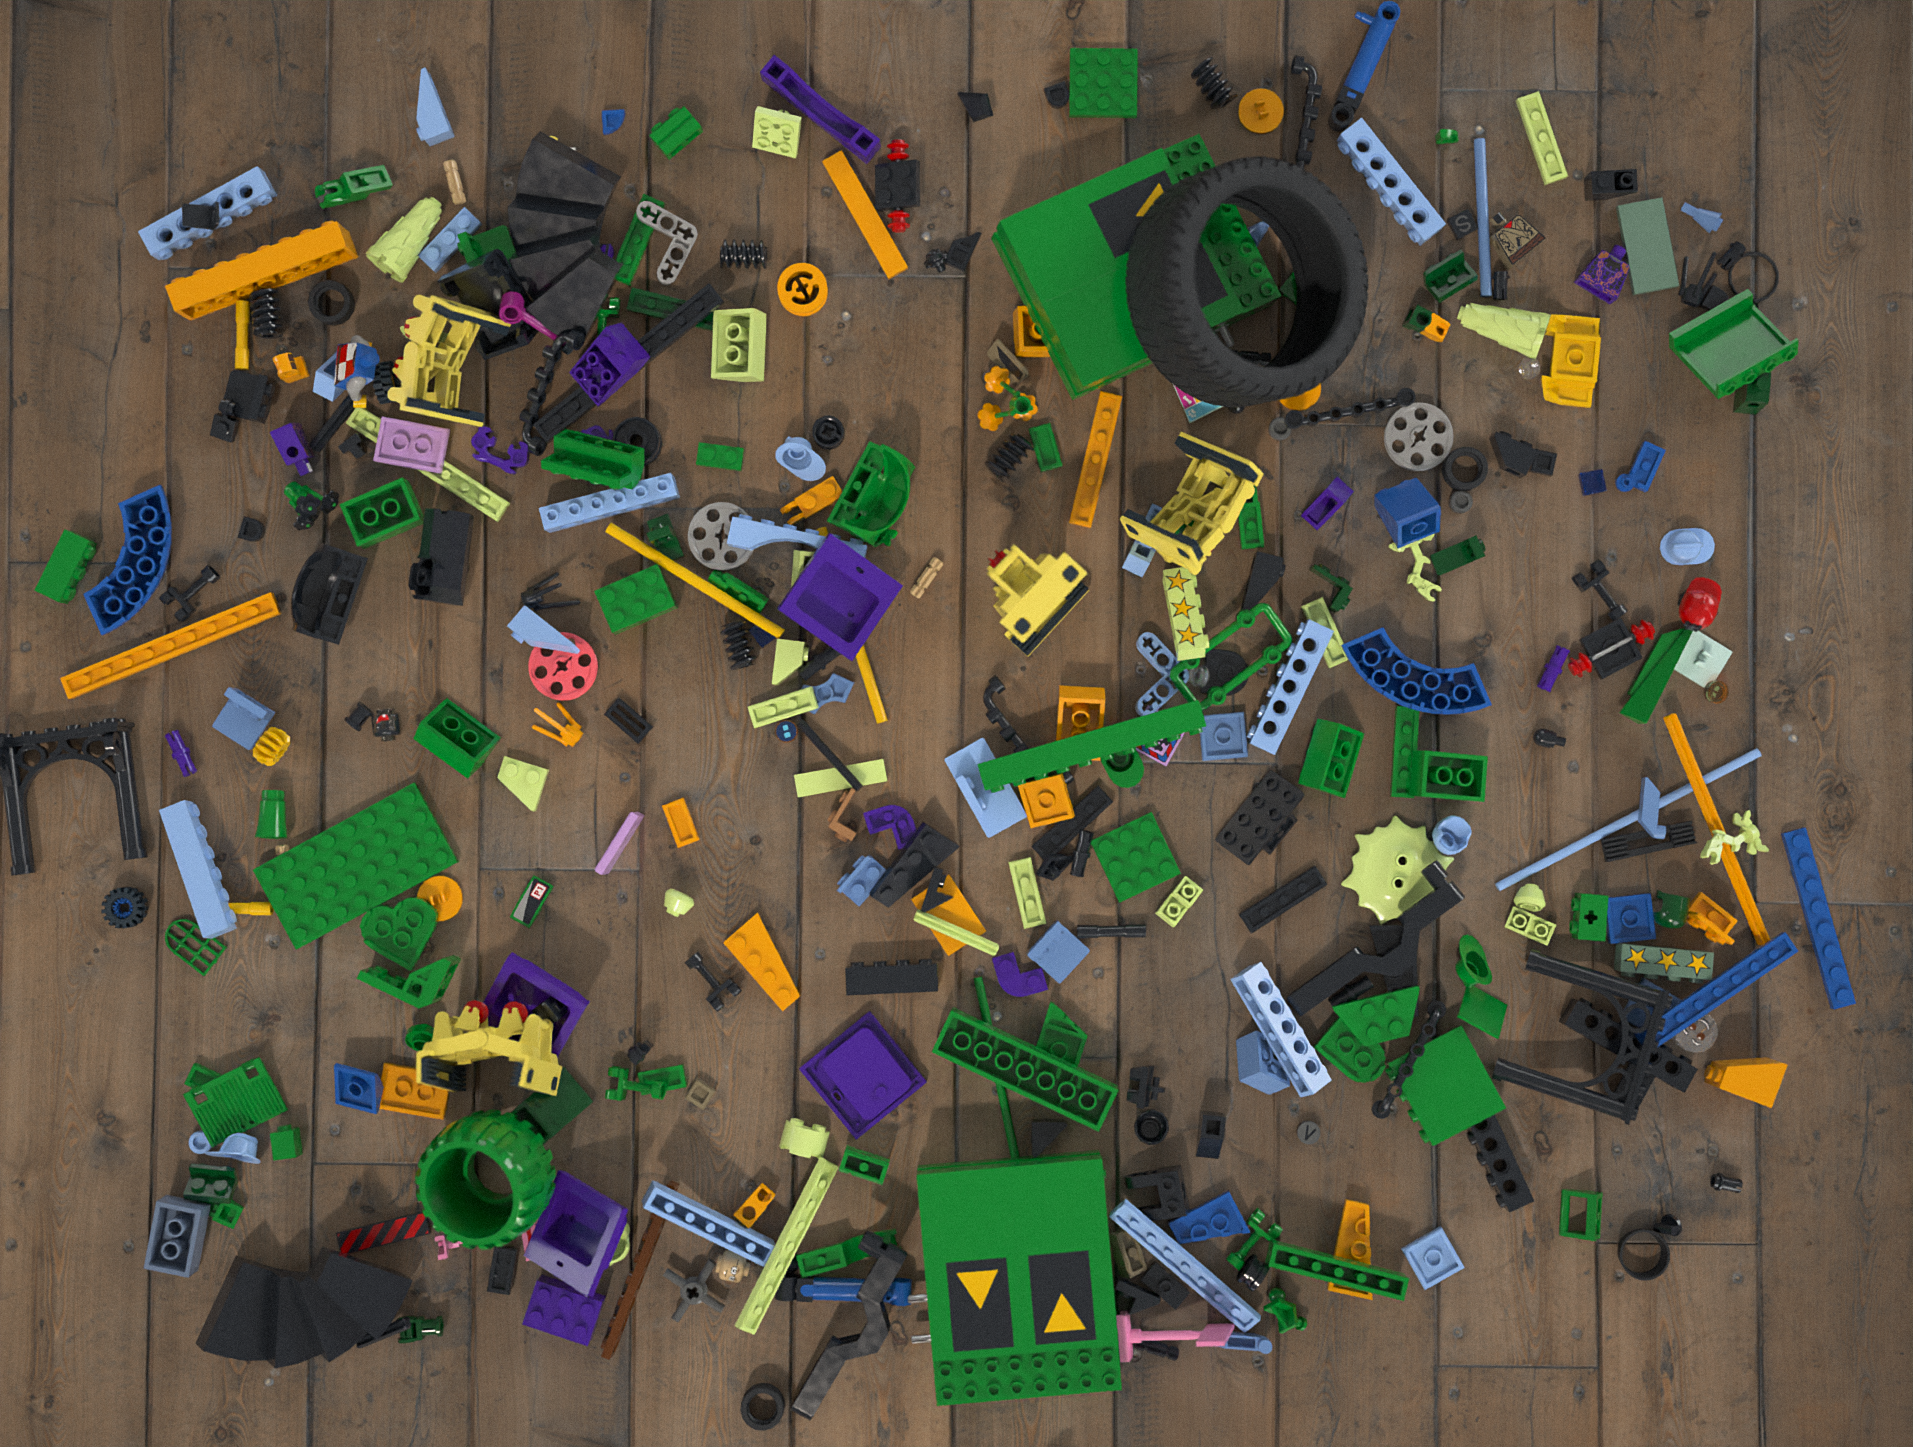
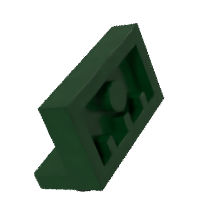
M204 1163L190 1164V1178L183 1193L185 1200L231 1203L238 1184L235 1168L212 1166Z

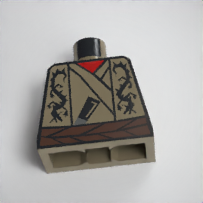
M1499 212L1489 220L1498 230L1490 237V243L1506 270L1546 239L1543 234L1521 215H1516L1508 221Z

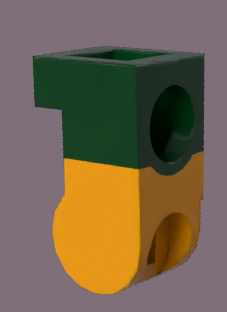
M1417 304L1410 308L1402 327L1419 332L1433 341L1443 342L1450 323Z

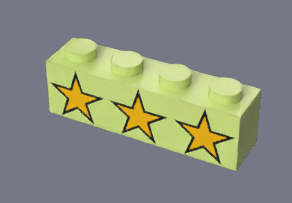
M1184 567L1163 570L1162 582L1177 661L1205 657V650L1209 648V640L1207 634L1203 635L1202 628H1205V620L1203 614L1199 615L1198 608H1201V599L1199 594H1195L1194 588H1197L1196 575L1191 574Z

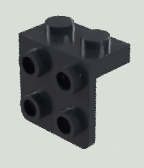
M232 370L224 399H234V402L238 404L237 411L233 416L265 424L270 412L271 399L275 393L276 380L262 374L257 376Z

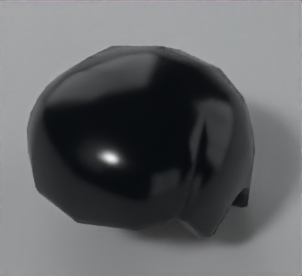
M1155 1109L1145 1111L1139 1114L1134 1123L1135 1135L1140 1142L1147 1145L1159 1144L1166 1138L1169 1132L1168 1120L1163 1113Z

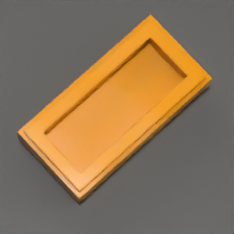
M684 798L662 805L678 848L700 840Z

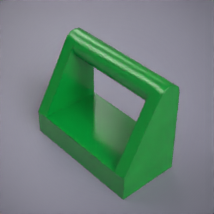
M1561 1189L1559 1235L1590 1241L1599 1239L1603 1192ZM1570 1196L1588 1198L1586 1232L1568 1230Z

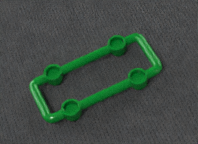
M1259 603L1250 610L1242 609L1238 611L1236 620L1209 640V648H1206L1205 654L1241 627H1251L1255 622V617L1261 612H1264L1283 638V641L1276 646H1266L1262 650V657L1223 686L1211 687L1207 692V698L1200 702L1202 711L1212 704H1223L1228 692L1267 663H1278L1281 659V653L1291 645L1292 636L1269 604ZM1200 658L1181 660L1170 671L1172 682L1188 703L1197 699L1181 679L1179 673L1186 668H1196L1200 663Z

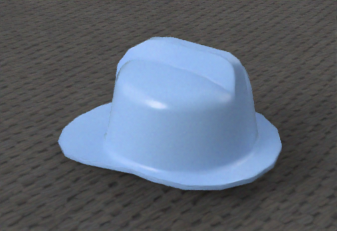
M788 436L785 443L776 450L775 457L777 462L803 480H818L825 474L826 465L824 460L813 451L811 444L804 438Z
M1700 528L1672 530L1664 535L1660 543L1661 555L1667 562L1673 565L1704 563L1711 558L1715 547L1713 537L1709 532Z
M235 1133L228 1136L219 1152H205L206 1155L233 1158L254 1164L261 1163L256 1158L257 1138L244 1133Z

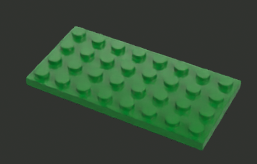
M412 783L253 869V872L293 946L297 950L459 861L418 785Z

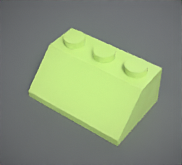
M755 308L714 311L711 378L739 382L764 381L766 313Z

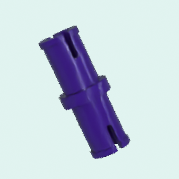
M1556 645L1549 663H1546L1544 666L1546 669L1537 685L1538 688L1551 692L1558 674L1561 675L1563 671L1561 668L1568 653H1570L1569 650Z
M179 730L172 731L173 736L167 733L165 739L168 741L173 752L171 756L173 760L177 761L183 777L190 776L189 771L195 774L198 770L195 768L189 755L191 753L190 749L186 748Z

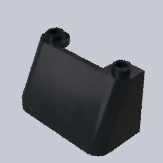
M500 249L492 250L445 274L438 280L441 291L448 297L452 298L457 295L462 304L491 312L499 317L501 298L507 292H517L522 295L525 309L531 302ZM523 320L516 324H511L507 336L480 326L479 334L475 341V348L482 358L487 360L528 345L539 331Z

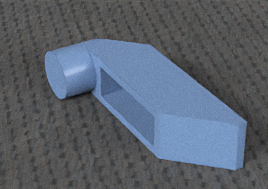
M1644 777L1641 780L1638 822L1651 837L1664 839L1666 826L1657 825L1660 792L1648 777Z
M1232 1332L1225 1346L1218 1347L1260 1351L1263 1354H1268L1272 1350V1343L1267 1337L1259 1334Z

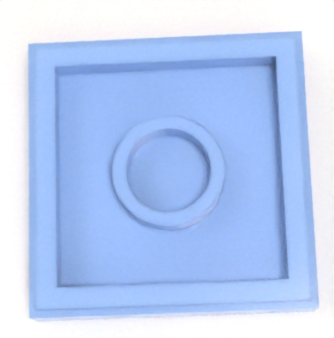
M1441 1226L1401 1248L1424 1290L1465 1268Z

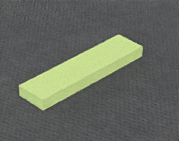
M1539 91L1517 98L1516 103L1544 185L1567 178L1568 175Z
M884 759L846 766L863 786L887 781ZM836 768L794 775L798 797L853 788Z

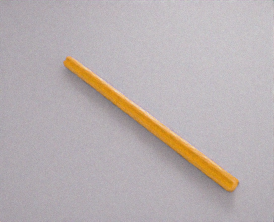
M1676 713L1668 714L1664 717V722L1713 837V830L1725 831L1678 716ZM1722 843L1721 859L1756 943L1764 945L1770 941V937L1735 853L1731 851L1732 846Z

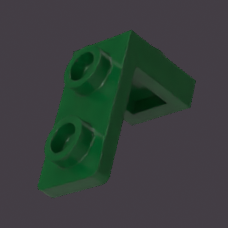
M1476 535L1430 555L1429 558L1436 574L1440 576L1485 557L1484 552L1486 549L1483 541L1478 539Z
M1316 564L1312 565L1309 569L1311 572L1339 589L1328 609L1334 613L1340 609L1344 611L1351 600L1348 598L1353 590L1349 586L1350 582L1341 576L1336 578L1330 574L1331 570L1322 564L1318 566Z

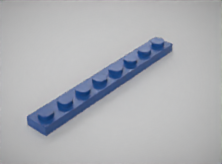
M1805 827L1781 833L1830 1008L1838 1009L1856 1004L1807 830Z
M1781 932L1669 1008V1010L1663 1012L1662 1018L1666 1019L1663 1031H1658L1655 1040L1659 1041L1658 1047L1797 953L1798 950L1787 933ZM1647 1029L1641 1033H1634L1641 1045H1643Z

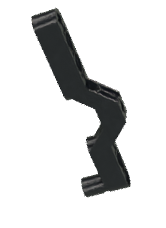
M1438 860L1432 862L1421 871L1434 890L1397 917L1403 925L1400 943L1383 956L1364 954L1356 946L1297 988L1286 999L1299 1017L1364 971L1398 976L1416 963L1420 930L1465 898L1453 880L1450 882L1445 880L1448 873Z
M868 1229L862 1237L858 1249L876 1258V1261L856 1295V1298L863 1303L867 1322L858 1334L841 1338L832 1335L790 1408L791 1411L809 1421L813 1418L845 1361L878 1353L889 1334L891 1324L883 1297L901 1268L908 1252L891 1242L889 1244L883 1241L884 1238Z

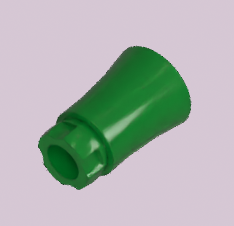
M262 790V801H260L255 838H288L285 814L286 802L284 801L285 791Z

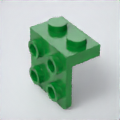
M505 225L475 236H471L466 231L457 234L459 239L457 243L461 255L465 256L467 263L495 249H500L507 260H509L516 251L509 229Z

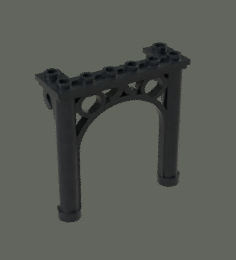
M106 718L99 722H91L89 727L81 728L80 724L69 725L63 731H58V728H47L41 734H36V731L21 732L19 737H14L13 734L0 733V775L12 866L10 867L11 876L35 873L27 809V794L30 785L42 770L56 762L69 759L93 763L110 777L115 788L124 860L148 857L147 848H144L130 738L132 727H135L134 722H126V718ZM87 738L82 744L83 754H81V750L71 745L70 740ZM101 740L104 742L105 753L97 758L91 754L90 745L95 741ZM58 742L56 750L52 753H48L47 749L40 745ZM36 749L40 752L41 759L35 766H31L25 762V754L29 750ZM112 755L115 770L105 762ZM20 767L29 771L23 781L21 780Z
M1531 948L1525 970L1594 990L1612 1002L1622 1024L1620 1050L1612 1065L1604 1073L1588 1081L1572 1082L1499 1057L1492 1079L1499 1082L1504 1080L1619 1118L1629 1125L1631 1120H1636L1639 1108L1635 1104L1637 1098L1642 1099L1646 1086L1642 1085L1644 1076L1649 1077L1653 1063L1648 1061L1651 1053L1656 1054L1659 1041L1655 1040L1658 1031H1663L1666 1022L1662 1015L1664 1009L1669 1010L1673 998L1669 996L1670 991L1665 989L1660 991L1540 953V950ZM1614 996L1636 1003L1623 1010ZM1646 1006L1654 1008L1652 1015L1650 1014V1011ZM1640 1008L1645 1012L1646 1019L1642 1027L1632 1028L1626 1016L1631 1010ZM1647 1029L1641 1050L1634 1046L1633 1036H1628V1030L1632 1033H1641ZM1627 1044H1628V1048H1629L1632 1052L1625 1054L1626 1048H1627ZM1638 1058L1632 1079L1626 1070L1617 1068L1620 1063L1624 1065L1629 1059ZM1617 1072L1622 1073L1626 1077L1625 1088L1619 1093L1611 1091L1607 1081L1609 1076ZM1603 1082L1604 1089L1608 1095L1587 1089L1586 1087ZM1627 1094V1097H1626V1100H1625V1101L1618 1099V1098L1623 1097V1096H1625V1095Z

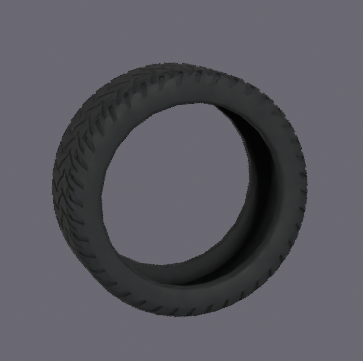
M1265 156L1238 158L1180 180L1179 183H1175L1166 189L1165 193H1162L1144 214V218L1136 230L1130 246V252L1128 253L1125 279L1127 307L1130 312L1132 326L1136 331L1135 334L1145 354L1155 368L1170 383L1184 393L1199 401L1223 407H1245L1286 399L1308 392L1323 383L1341 366L1351 352L1360 334L1366 314L1365 309L1367 307L1369 285L1368 275L1366 274L1368 271L1366 257L1363 256L1365 252L1362 247V241L1358 238L1359 233L1355 224L1351 221L1352 218L1348 214L1347 209L1342 206L1341 200L1337 198L1338 196L1335 193L1333 194L1331 189L1323 181H1320L1318 177L1313 176L1312 173L1302 167L1299 168L1298 165L1287 161L1283 162V160L1277 158H1267ZM1222 203L1233 204L1248 210L1268 224L1282 242L1292 263L1296 281V312L1293 326L1283 348L1265 366L1244 360L1226 347L1211 329L1200 306L1195 284V256L1200 235L1210 215Z

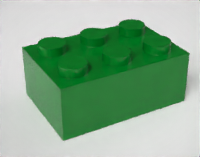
M403 477L339 504L356 545L363 549L420 526L424 522V515L412 486Z
M658 564L594 591L611 632L616 635L678 608L662 568Z
M1413 750L1409 796L1485 802L1488 756Z

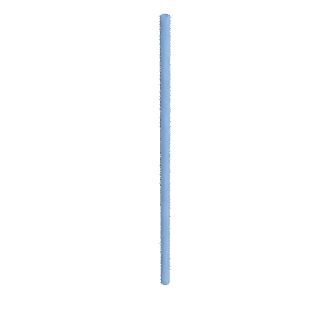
M1756 748L1702 776L1705 784L1761 756V752ZM1688 783L1661 797L1659 809L1693 792L1691 784ZM1639 809L1495 883L1497 889L1501 891L1637 821Z

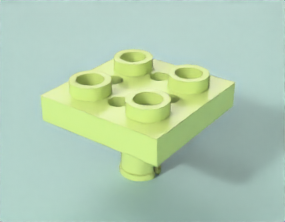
M757 106L752 147L796 158L799 148L802 117L791 115L786 110L783 113V109L775 111Z

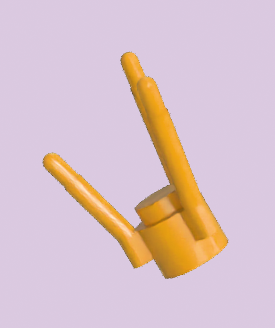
M560 702L556 705L572 726L567 724L563 727L538 708L534 709V712L561 731L559 734L561 736L536 725L532 726L534 730L561 742L566 747L568 744L574 747L584 733L580 731L582 726L575 722Z

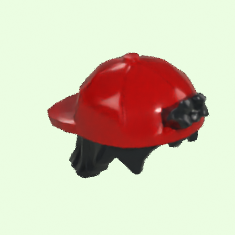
M1697 577L1691 581L1687 590L1680 595L1677 604L1679 606V616L1684 623L1685 630L1697 632L1700 629H1704L1710 626L1716 615H1718L1722 590L1715 581L1709 578Z

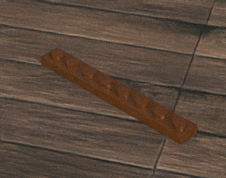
M671 1180L664 1186L677 1192L680 1184ZM653 1212L650 1216V1219L653 1220L651 1227L646 1228L642 1237V1241H644L642 1250L638 1249L633 1261L636 1263L634 1271H630L626 1278L625 1284H628L626 1292H622L618 1299L617 1305L620 1308L618 1313H614L610 1320L609 1327L612 1329L609 1336L605 1335L600 1347L604 1349L601 1357L608 1360L615 1355L666 1221L665 1218Z

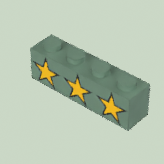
M1616 943L1614 970L1620 971L1621 976L1635 977V973L1644 974V978L1658 979V975L1667 976L1666 980L1681 981V977L1689 978V982L1703 983L1704 979L1712 980L1714 953L1702 950Z

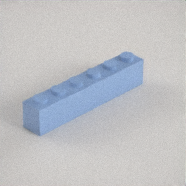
M183 800L160 809L159 812L202 937L212 939L237 929L235 924L237 918L234 911L229 907V895L226 889L222 887L220 881L222 875L218 867H215L213 861L215 855L213 849L207 844V831L201 825L198 818L200 811L197 805L191 801Z
M652 1180L642 1199L643 1208L765 1267L775 1247L773 1239Z

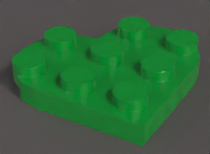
M409 897L399 902L394 908L387 905H379L367 911L362 917L360 929L361 935L364 938L363 941L372 950L412 971L436 929L438 911L427 900L419 897Z
M1339 1016L1313 1046L1335 1067L1355 1082L1366 1083L1375 1081L1381 1076L1386 1066L1385 1052L1380 1044L1363 1046Z

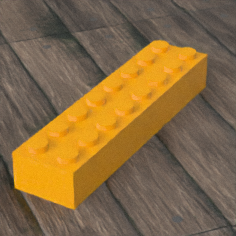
M327 221L317 229L303 230L300 232V235L293 238L284 237L278 241L279 243L272 246H260L256 252L239 254L232 261L218 262L213 268L197 270L193 272L192 276L187 278H175L171 281V284L165 285L174 311L191 321L236 304V301L247 300L250 293L266 288H279L356 259L358 254L350 233L337 221Z

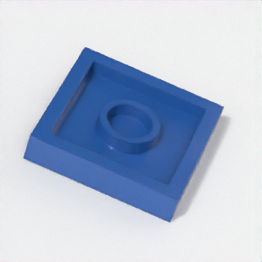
M1651 893L1608 898L1606 928L1609 944L1656 939Z

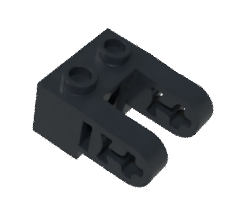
M1181 1165L1124 1176L1127 1189L1157 1185L1161 1204L1137 1207L1151 1221L1183 1217L1189 1213L1190 1206Z

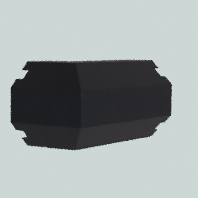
M425 508L420 553L417 557L420 560L418 563H413L410 567L408 583L410 590H414L416 594H412L414 599L463 606L474 522L473 515L453 510L441 511V509Z

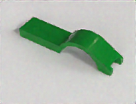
M896 1228L874 1231L875 1234L884 1238L883 1241L889 1244L891 1242L897 1246L895 1234H897ZM864 1234L849 1238L840 1243L798 1253L796 1258L802 1278L846 1267L853 1262L871 1257V1255L858 1249Z

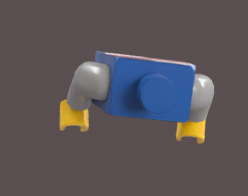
M358 335L351 338V343L339 344L337 346L334 386L347 390L353 400L354 408H366V395L361 394L360 391L365 385L373 381L375 367L379 363V355L377 350L371 347L372 342H367Z

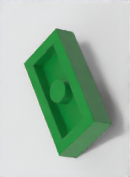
M699 442L696 465L742 472L745 449Z

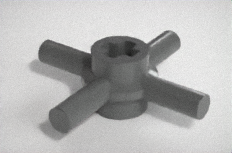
M708 1259L697 1277L692 1276L684 1279L669 1268L663 1274L665 1278L680 1287V1295L683 1299L671 1317L674 1321L679 1322L690 1304L696 1305L703 1302L719 1313L723 1310L725 1305L707 1294L708 1288L705 1281L716 1265L713 1260ZM696 1287L698 1289L694 1295L691 1294L690 1290Z

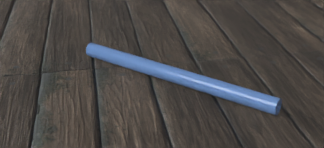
M1485 138L1474 139L1480 295L1482 298L1492 296Z

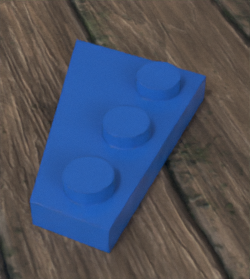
M1229 1191L1191 1209L1187 1216L1176 1217L1168 1222L1179 1244L1220 1236L1227 1237L1239 1233H1251Z

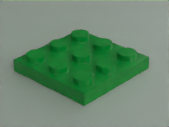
M1070 48L1069 118H1137L1138 48Z
M1152 812L1091 841V845L1119 903L1181 874Z

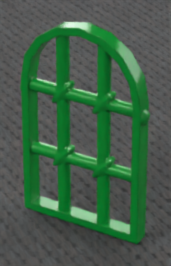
M190 919L174 921L165 932L167 947L174 955H177L202 976H206L227 949V946L218 939L212 938L214 942L223 948L218 954L207 945L211 939L207 938L206 941H201L192 934L195 928L200 930L198 923ZM178 922H189L193 924V926L189 930L183 927ZM174 925L186 933L183 939H178L170 932ZM169 936L179 943L175 949L170 945ZM188 937L193 938L202 945L198 951H194L184 943ZM181 947H184L194 955L190 961L177 952ZM203 949H207L216 956L212 963H209L199 955ZM196 959L201 960L208 966L205 972L193 964Z

